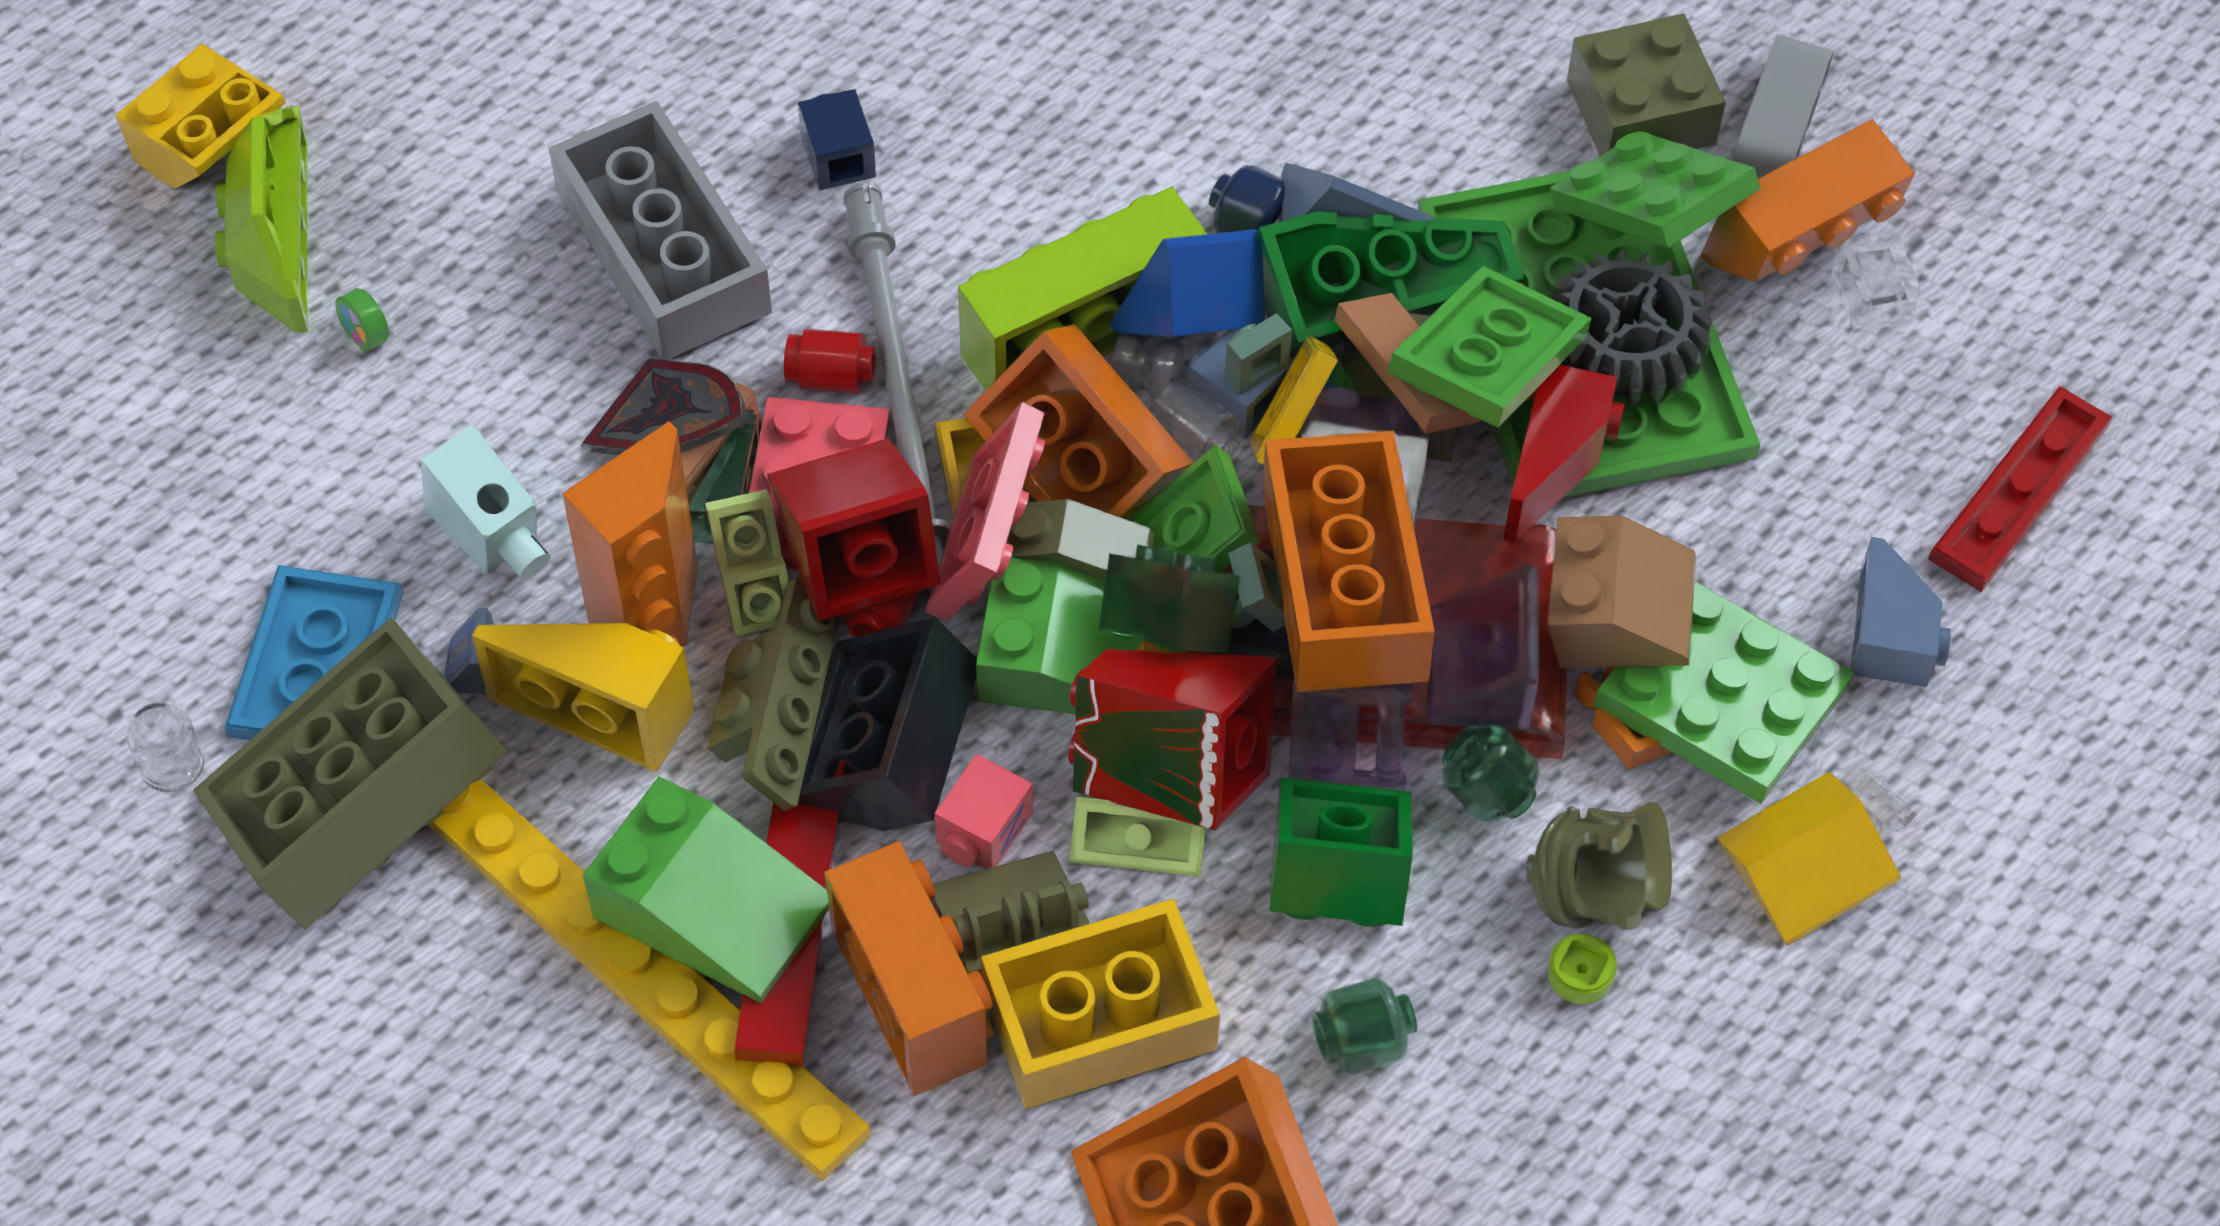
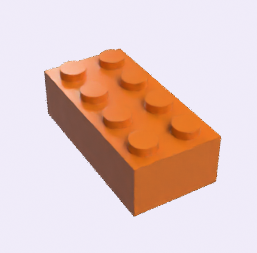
M1394 431L1265 440L1262 492L1297 692L1428 682L1435 631Z

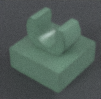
M1251 542L1228 553L1233 573L1221 575L1212 585L1214 591L1226 600L1239 594V598L1234 605L1220 611L1221 619L1233 628L1247 626L1255 618L1272 631L1285 626L1274 560Z

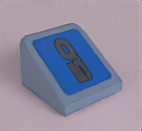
M478 608L450 639L444 677L458 693L486 694L472 634L478 625H494L492 614L489 613L488 608Z

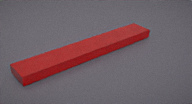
M840 761L834 777L843 776L844 761ZM773 803L767 844L826 890L825 871L832 869L839 822L838 812L802 804L784 811ZM825 916L762 1003L743 994L734 1048L735 1060L759 1063L764 1061L779 1062L793 1066H804Z

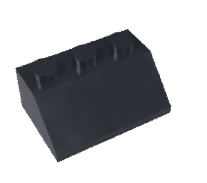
M936 617L836 642L825 676L798 804L838 812V819L880 831L934 820V813L939 805L977 677V658ZM840 761H844L843 776L834 777Z

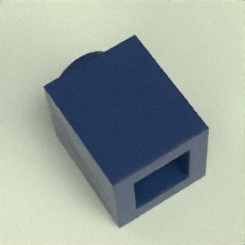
M855 89L838 93H825L815 98L798 102L801 139L819 191L876 177L874 141Z

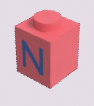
M976 754L934 813L936 843L940 845L941 850L948 858L959 865L972 867L975 863L984 869L997 866L1033 814V783Z

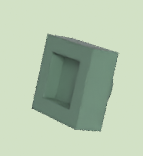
M1277 313L1258 325H1246L1227 343L1225 380L1239 395L1289 366L1292 329Z

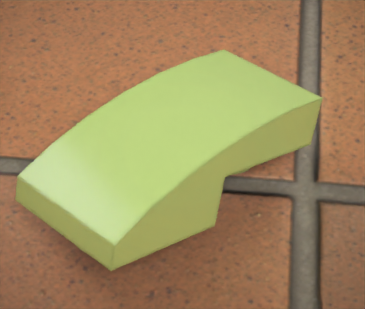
M767 489L705 503L735 637L776 628L789 577L785 561L782 557L771 498Z

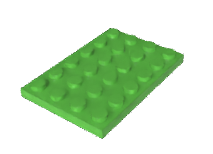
M1570 171L1419 199L1417 210L1437 218L1505 221L1524 275V279L1518 283H1523L1524 286L1549 298L1554 294L1555 286L1560 281L1561 276L1570 277L1571 270L1574 269L1577 262L1591 267V261L1598 252L1609 261H1615V257L1622 248L1629 260L1639 261L1647 251L1651 264L1658 267L1671 260L1674 269L1673 276L1690 274L1691 282L1693 283L1692 290L1700 291L1681 241L1666 248L1556 209L1549 188L1568 177ZM1713 322L1709 333L1711 342L1708 354L1703 357L1700 371L1695 375L1694 379H1686L1685 386L1681 388L1678 394L1665 389L1664 396L1657 404L1643 394L1640 395V400L1633 408L1626 396L1616 395L1613 402L1625 404L1617 441L1604 439L1599 464L1563 498L1757 459L1760 442ZM1534 399L1524 401L1499 428L1491 424L1512 486H1514Z

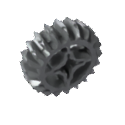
M1622 248L1615 257V261H1609L1598 252L1591 261V267L1577 262L1574 269L1571 270L1570 277L1561 276L1560 281L1555 286L1551 299L1590 317L1591 322L1586 338L1560 365L1618 377L1613 399L1616 395L1626 396L1632 408L1640 400V395L1643 394L1656 404L1664 396L1665 389L1678 394L1681 388L1685 386L1686 379H1694L1695 375L1700 371L1703 357L1708 354L1711 342L1709 333L1712 320L1710 317L1711 312L1705 310L1704 291L1692 290L1693 283L1691 282L1690 274L1674 277L1671 260L1659 267L1651 264L1648 251L1639 261L1629 260Z

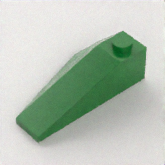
M1316 211L1262 226L1257 230L1263 251L1265 311L1268 318L1277 313L1292 329L1290 358L1296 357L1306 337L1312 336L1330 347L1349 340L1334 321L1338 303L1392 293L1409 314L1425 315L1439 309L1482 266L1516 282L1524 279L1505 221L1434 217L1431 221L1416 220L1413 222L1393 219V215L1373 214L1369 218L1337 216V212Z

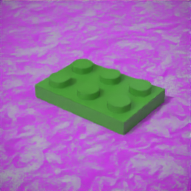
M1641 131L1623 136L1616 142V147L1595 160L1583 162L1575 166L1570 171L1568 177L1549 188L1556 209L1666 248L1671 247L1761 189L1755 167Z
M1482 266L1392 353L1388 373L1413 385L1418 390L1427 392L1467 412L1476 419L1486 421L1499 428L1586 338L1591 318Z

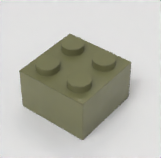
M1685 13L1579 36L1573 39L1567 82L1599 156L1616 147V142L1623 136L1640 131L1679 144H1685L1695 149L1717 144L1726 102Z

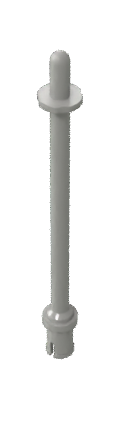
M860 183L851 186L843 195L851 232L847 237L848 249L853 258L863 261L898 449L928 493L939 566L952 524L943 519H937L887 262V256L896 247L895 235L891 227L886 225L881 189L877 185L868 183L869 201L865 202L863 185ZM932 587L927 588L926 590L931 593Z

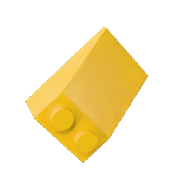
M627 623L478 625L472 634L488 700L658 772L694 713L684 647L680 646L674 638L662 631L651 629L646 632Z

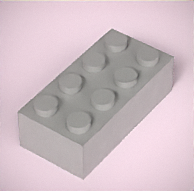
M658 101L549 147L558 195L662 360H669L772 313L767 268Z

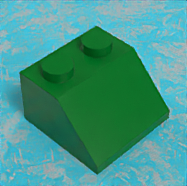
M1281 777L1271 868L1269 911L1285 913L1292 918L1301 920L1325 917L1351 920L1355 924L1365 927H1378L1383 924L1402 926L1413 858L1411 791Z

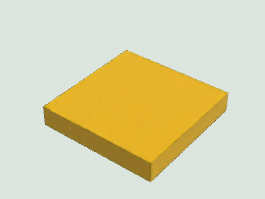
M1312 336L1306 337L1250 438L1256 460L1263 465L1265 440L1290 439L1297 436L1338 361L1329 345Z

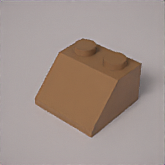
M1622 515L1557 517L1548 628L1559 667L1689 665L1696 571L1695 550Z

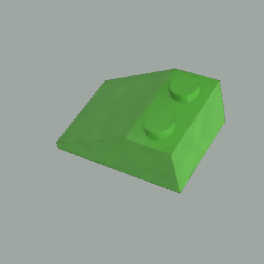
M1011 557L1002 577L998 581L993 579L991 581L976 663L978 702L1075 714L1076 708L1072 707L1070 703V691L1073 680L1081 669H1085L1106 649L1136 650L1144 639L1166 652H1180L1186 612L1176 609L1167 617L1152 607L1150 598L1069 566L1055 562Z
M658 776L583 874L594 919L759 1003L764 1001L829 911L827 890L718 805Z

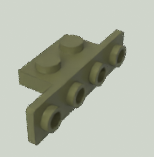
M800 577L787 582L777 627L752 640L740 642L728 655L725 662L726 673L720 698L713 712L714 723L707 748L725 763L747 753L743 769L744 780L784 811L798 805L839 619L838 615L818 621Z

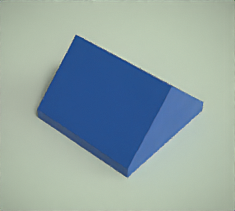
M1257 230L1163 239L1110 322L1115 333L1175 337L1238 329L1249 324L1258 325L1265 320L1263 251Z

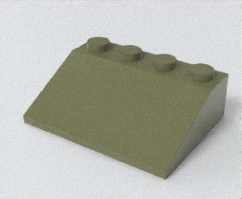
M391 617L194 788L193 791L256 884L306 930L319 917L332 911L339 904L342 897L369 873L383 866L390 859L392 853L419 829L433 822L440 815L443 808L469 785L483 778L490 771L493 764L508 751Z

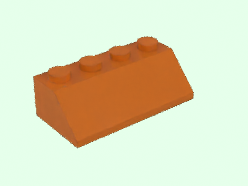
M668 421L563 492L562 495L588 623H627L646 632L651 629L659 630L670 635L683 647L687 644L698 562L678 431Z

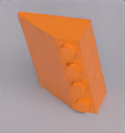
M1245 1056L1071 1150L1098 1226H1338L1279 1076Z

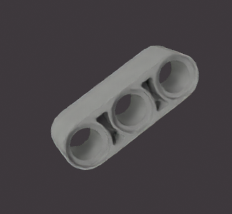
M1776 35L1733 155V161L1755 167L1759 179L1799 157L1806 137L1805 132H1808L1821 95L1820 90L1821 88L1823 89L1834 50L1782 35Z

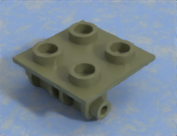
M1054 850L933 883L936 894L933 900L941 917L948 914L960 934L964 952L958 955L967 973L977 970L981 974L982 956L1090 924L1084 912V909L1089 908L1084 885L1081 882L1073 885L1070 884Z

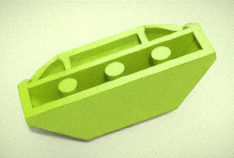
M299 105L285 106L252 117L227 155L226 182L216 184L217 210L220 219H225V230L215 232V250L219 267H229L235 289L295 333L308 332V138Z

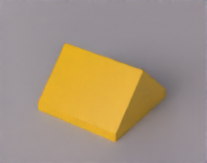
M1830 771L1717 837L1718 843L1786 946L1809 935L1901 880V875L1861 799Z

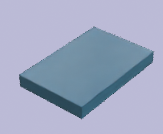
M278 565L225 725L227 736L251 740L389 618L392 617L396 620L404 594L401 583Z

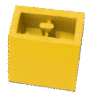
M201 43L119 111L115 117L133 161L173 189H176L202 175L229 152L252 117L279 109L286 101L283 94Z

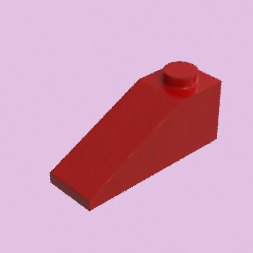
M1559 365L1539 385L1512 490L1503 540L1516 543L1599 464L1604 439L1617 441L1625 405L1613 402L1618 377Z

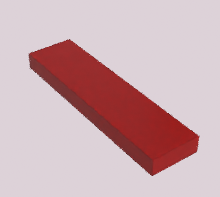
M2059 386L1932 548L1928 560L1980 592H1983L2109 428L2113 417Z

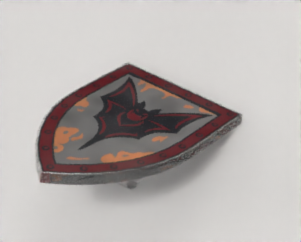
M648 357L580 446L589 452L618 456L670 421L677 428L682 453L712 442L745 424V401L735 382L719 368L698 362Z

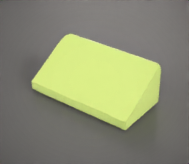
M1078 795L1075 803L1069 862L1200 877L1206 828L1116 804L1110 800Z

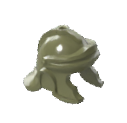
M1649 802L1637 810L1623 813L1620 811L1588 808L1586 817L1582 819L1580 809L1570 806L1567 808V811L1553 818L1544 829L1535 854L1528 856L1525 868L1527 882L1531 883L1534 895L1544 914L1553 923L1574 929L1584 928L1591 923V919H1597L1600 925L1620 926L1621 930L1636 929L1641 925V912L1644 908L1663 909L1668 904L1671 895L1672 860L1667 822L1663 810L1658 803Z

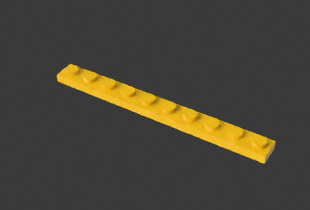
M481 779L469 785L443 808L440 815L433 822L428 824L432 830L822 1182L871 1136L870 1126L803 1066H793L779 1062L764 1061L759 1063L735 1060L734 1048L740 1010L694 969L594 919L583 879L584 871Z

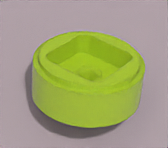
M1573 934L1560 940L1553 948L1547 970L1548 980L1553 990L1566 1001L1575 1004H1591L1604 998L1611 990L1617 971V960L1613 950L1602 939L1589 934Z

